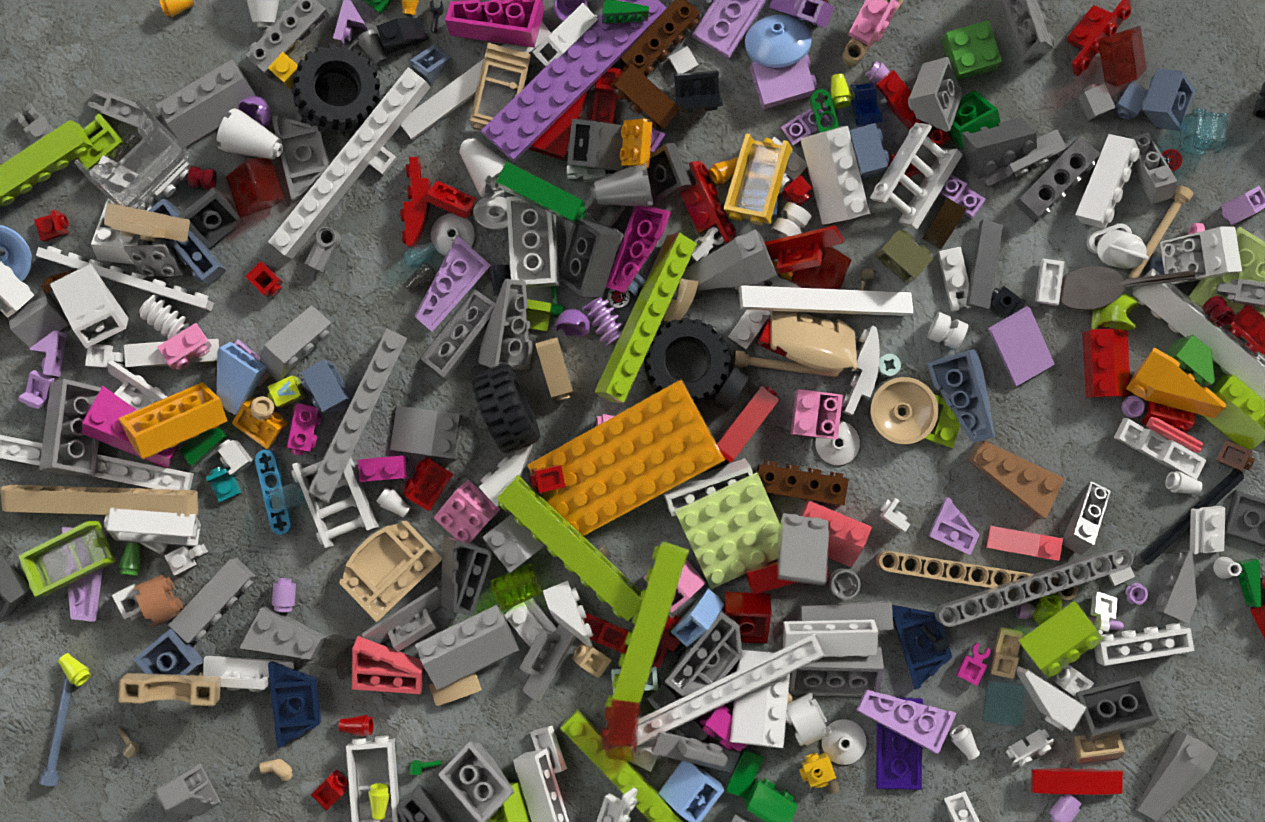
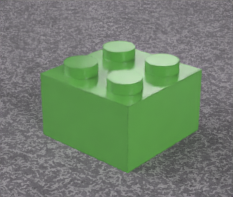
M989 20L946 32L941 40L945 55L949 58L957 80L995 70L1002 63Z

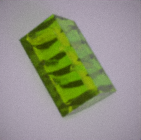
M528 564L490 581L493 595L501 611L543 594L532 564Z

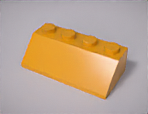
M203 382L118 418L134 450L142 459L152 457L166 448L175 447L184 440L195 438L200 433L209 429H215L222 423L227 422L220 398Z

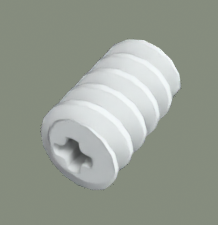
M154 294L141 306L139 310L140 317L143 320H147L149 325H154V329L161 331L163 336H168L169 340L187 329L189 323L183 324L186 319L185 316L177 319L179 314L177 310L170 313L171 305L163 308L165 300L162 299L156 302L158 295Z

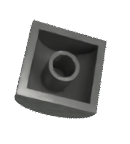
M675 143L665 144L650 154L649 168H647L651 196L654 202L674 197L692 186L690 177L682 162V156L679 154Z
M214 187L178 215L179 218L190 220L189 229L208 248L243 221L232 205Z

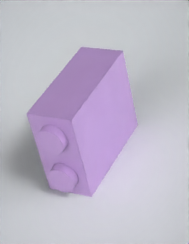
M808 54L797 63L780 68L766 67L756 62L751 63L750 71L762 110L809 97L815 91L817 82L815 76L810 74L808 68L811 66Z

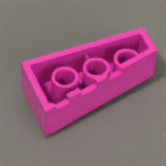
M542 0L451 1L445 22L450 36L535 48L545 9Z
M102 386L82 423V434L140 457L134 450L118 419L136 411V409ZM178 445L166 448L156 455L144 459L168 468Z

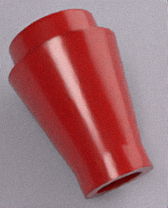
M366 714L341 718L338 725L339 732H346L361 737L372 735L374 730L373 717H368Z

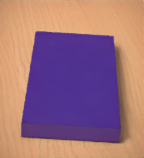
M896 697L923 705L922 698ZM876 722V789L922 790V746Z

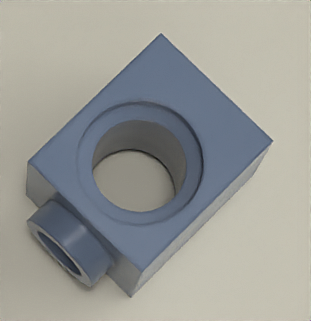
M1130 81L1122 89L1114 103L1115 108L1113 110L1116 111L1119 117L1131 120L1138 115L1142 108L1143 99L1147 97L1149 90Z

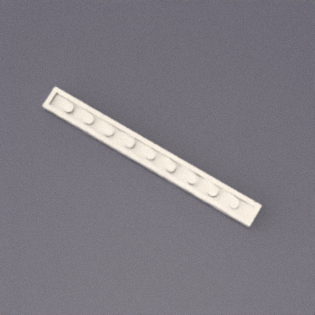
M0 435V458L40 466L43 443ZM97 454L95 475L93 477L153 489L190 490L194 473Z
M814 634L634 721L633 725L628 724L612 732L620 754H624L655 739L659 731L667 733L824 657L825 655Z

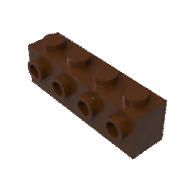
M675 0L620 58L621 65L625 67L626 65L633 64L642 74L649 78L655 70L654 66L658 62H664L670 55L668 51L673 46L678 47L685 39L683 35L688 30L693 31L700 22V11L688 0Z
M765 460L764 465L758 464L757 474L766 493L845 506L849 479L843 478L844 474L830 472V476L821 474L822 470L808 468V472L799 471L800 466L786 464V468L777 467V462Z

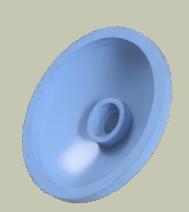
M789 15L765 17L753 24L745 37V47L749 57L760 65L772 68L786 67L797 63L806 56L812 43L811 32L808 26L800 19Z
M0 225V248L5 251V254L0 252V262L11 268L14 275L22 282L29 274L32 266L30 248L16 231Z

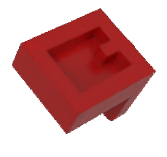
M52 210L50 215L34 219L40 241L45 242L69 234L67 229L69 222L65 214Z
M560 464L541 469L533 468V475H529L532 488H536V491L539 493L566 487Z
M335 770L311 796L327 811L349 789V781L338 770Z

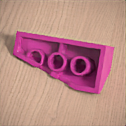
M634 206L606 288L625 293L663 235L671 213L670 211L654 207Z

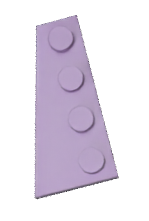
M456 235L414 317L433 332L491 265Z
M62 527V533L73 529V527ZM80 536L72 540L76 544V551L83 568L92 564L82 537ZM66 543L64 546V554L67 555L68 560L67 576L79 570L72 550L68 547L69 543ZM103 568L70 584L68 596L71 619L96 621Z
M865 690L856 709L857 712L935 754H939L957 714L952 711L941 710L936 707L918 704L870 690Z

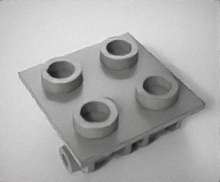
M155 237L152 245L123 247L141 275L145 277L184 275L180 269L181 262L175 256L172 247L168 245L166 238Z

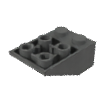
M572 119L568 165L610 171H621L630 167L621 166L620 150L623 146L621 129L623 125Z

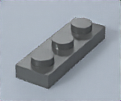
M664 683L647 697V700L656 710L678 700ZM695 719L673 729L678 736L689 739L693 738L701 742L708 737V734L702 730L703 728Z

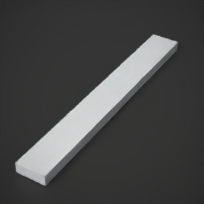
M542 22L535 48L512 44H503L502 46L531 54L551 32ZM483 60L407 116L401 126L412 141L476 94ZM488 66L486 77L497 79L507 70ZM485 81L484 88L492 82Z
M741 286L739 288L741 310L911 316L913 314L912 295L909 292Z

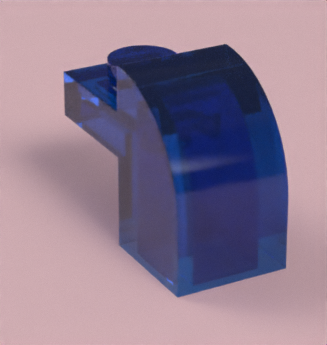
M867 82L850 85L851 107L855 125L866 126L882 122V112L877 106V89L874 84Z

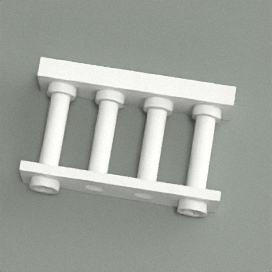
M915 123L909 130L907 138L882 179L875 186L874 192L870 197L873 201L884 203L888 200L902 212L898 222L904 227L918 229L963 155L957 149H941L927 136L932 128L930 124ZM921 144L937 157L931 168L915 155ZM910 163L925 175V179L920 187L904 174ZM898 182L914 194L909 205H906L892 193Z
M351 457L336 488L343 485L349 486L352 494L349 498L320 510L315 497L308 494L310 484L307 476L318 472L322 461L305 468L302 467L301 463L292 464L294 468L291 471L295 482H299L319 531L316 533L317 539L321 545L324 544L325 548L334 546L332 538L361 526L362 528L366 527L367 531L379 527L363 485L359 482V475ZM351 506L358 507L360 515H358L357 519L327 530L323 520L324 517Z

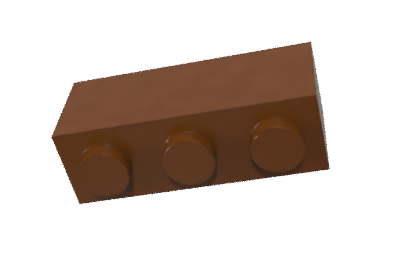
M633 64L626 65L610 84V87L614 89L613 94L620 100L625 99L630 104L629 108L635 114H641L647 119V122H652L654 129H665L679 112L677 105Z

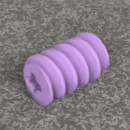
M602 297L582 309L583 311H590L587 318L594 319L591 323L592 327L599 326L596 334H604L600 341H608L605 345L606 347L619 340L622 333L619 329L623 323H615L619 316L610 315L614 307L606 308L610 300H602Z

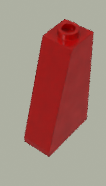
M590 88L528 150L566 161L569 152L572 119H580Z
M761 386L716 443L725 459L724 461L728 464L733 462L779 401L776 398L777 393L770 387L764 388Z

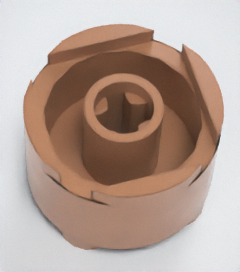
M159 575L134 587L135 590L139 589L140 594L136 596V599L145 619L151 618L153 623L149 624L151 627L177 617L180 613L179 611L183 610L179 597L175 598L172 593L175 587L170 577L165 578L163 575Z

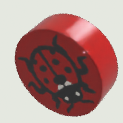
M1168 149L1161 153L1172 172L1181 166L1182 156L1177 150Z

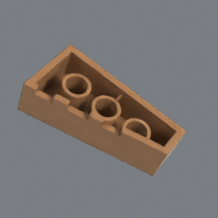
M984 440L975 443L967 460L1039 519H1047L1065 479Z

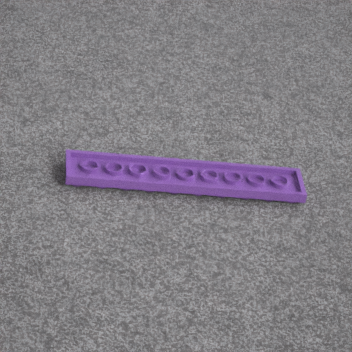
M619 0L649 7L648 21L605 24L602 23L601 12L597 16L598 20L558 59L554 58L481 130L482 134L515 162L626 53L667 9L666 6L659 0Z

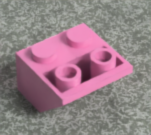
M801 389L796 390L790 435L838 440L843 395Z
M687 559L673 599L671 612H674L706 583Z

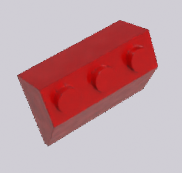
M1091 329L1082 332L1086 398L1131 396V392L1126 389L1130 382L1128 330Z

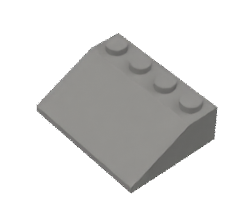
M1001 0L1022 62L1048 54L1053 49L1054 40L1052 34L1048 33L1046 16L1039 7L1040 0Z

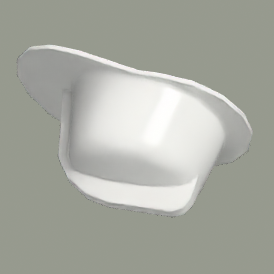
M1112 230L1101 237L1097 245V253L1101 261L1118 268H1135L1141 265L1144 260L1149 259V256L1146 255L1147 250L1142 239L1137 235L1124 231Z

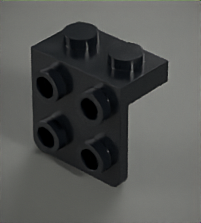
M718 70L674 74L675 99L679 110H682L684 113L695 112L698 108L714 111L718 107L723 106L719 90Z

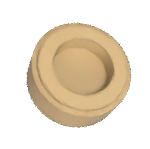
M262 396L253 400L251 414L255 418L266 420L273 415L274 403L271 399Z

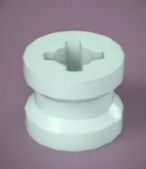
M886 354L879 358L878 373L881 376L890 377L899 372L901 362L896 355Z

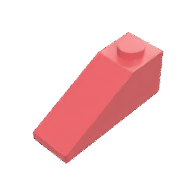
M990 526L986 548L1059 561L1063 538Z

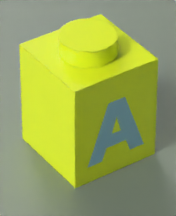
M293 375L267 386L270 391L267 393L268 398L279 408H283L306 397L298 378Z

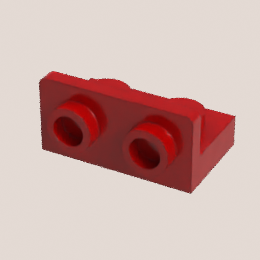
M436 181L426 194L425 201L466 219L467 216L471 217L473 215L477 198L440 181Z
M1245 305L1235 314L1234 319L1229 323L1231 327L1228 330L1238 339L1243 336L1248 341L1245 345L1254 354L1259 351L1264 355L1265 318L1251 305Z
M1148 401L1147 415L1143 418L1142 424L1146 425L1149 418L1154 417L1187 433L1194 425L1195 413Z
M426 456L424 460L418 463L416 473L412 479L410 478L406 481L403 487V494L407 499L430 511L452 478L453 473Z

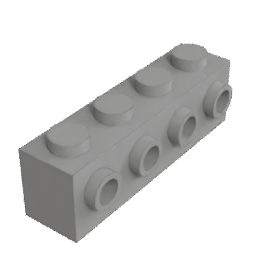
M295 0L294 5L288 11L282 12L278 21L264 31L263 37L258 42L250 45L245 55L270 79L273 74L268 67L282 52L290 58L330 15L317 0Z

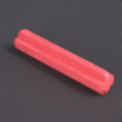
M1149 418L1146 425L1152 431L1177 442L1192 452H1201L1203 447L1201 441L1158 418Z

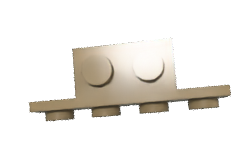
M108 203L104 224L111 226V229L121 230L120 235L134 237L135 234H140V239L155 241V237L186 242L190 220Z

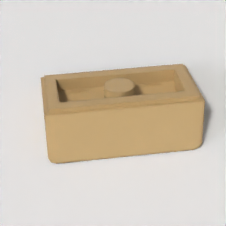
M1120 734L1087 742L1085 735L1074 737L1078 764L1123 757L1125 753Z

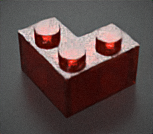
M612 699L611 707L607 706L605 720L608 721L607 729L603 728L601 743H603V750H606L607 758L635 762L638 744L637 729L641 712L640 703Z

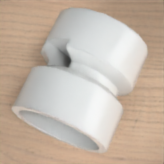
M787 202L781 211L782 218H777L771 230L780 238L801 234L800 228H805L811 215L802 207Z
M938 312L929 328L927 338L937 343L943 341L944 346L957 350L966 335L968 324L958 319L951 321V316Z

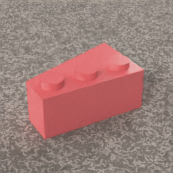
M357 637L352 649L353 690L421 693L425 668L421 659L397 652L394 649L362 637Z

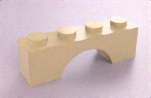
M127 673L120 679L119 702L145 703L154 700H181L188 702L190 705H215L220 699L221 676Z

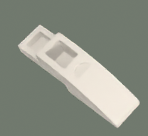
M874 326L869 327L868 330L864 329L859 339L862 344L860 349L856 350V371H859V373L853 375L850 382L852 390L850 394L846 393L842 400V406L844 407L842 412L849 416L853 415L860 397L865 399L871 397L879 368L880 348L877 328Z

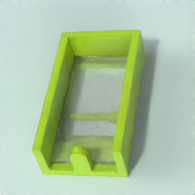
M87 521L18 555L21 561V568L29 581V589L35 597L48 596L50 593L116 562L99 521Z

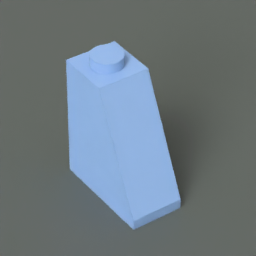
M232 342L221 346L217 351V396L220 398L223 408L227 412L236 415L242 404L251 399L267 366Z
M707 589L697 598L670 632L688 647L710 628L725 603L710 589Z

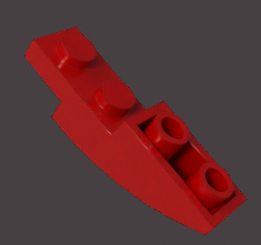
M890 70L875 84L887 100L885 102L908 130L915 123L928 124L917 119L914 111L909 108L908 98L911 95V91L895 70ZM932 126L927 135L939 147L950 139L945 131Z
M409 157V164H406L407 178L410 177L411 186L407 187L408 198L412 199V201L403 202L404 208L400 209L401 221L405 222V230H402L403 244H406L409 249H415L424 232L429 216L431 203L425 201V198L431 189V181L429 178H422L420 159L418 157Z

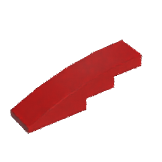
M585 612L587 618H584L583 621L585 624H589L593 636L589 637L590 639L620 653L627 652L628 645H625V641L630 630ZM660 643L652 665L660 668L668 649Z
M1093 768L1031 769V792L1076 795L1123 794V771L1117 769L1096 770Z

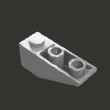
M1149 132L1129 138L1135 140L1140 150L1138 159L1134 164L1141 186L1151 204L1173 198L1177 180Z
M1092 481L1089 482L1066 528L1062 542L1063 546L1082 555L1094 545L1111 493L1110 490Z
M1181 549L1173 560L1174 568L1165 579L1166 587L1164 592L1159 595L1156 601V611L1180 622L1189 623L1197 604L1193 552Z

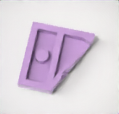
M945 497L928 537L967 555H971L979 534L968 523L966 517L952 503L953 501Z

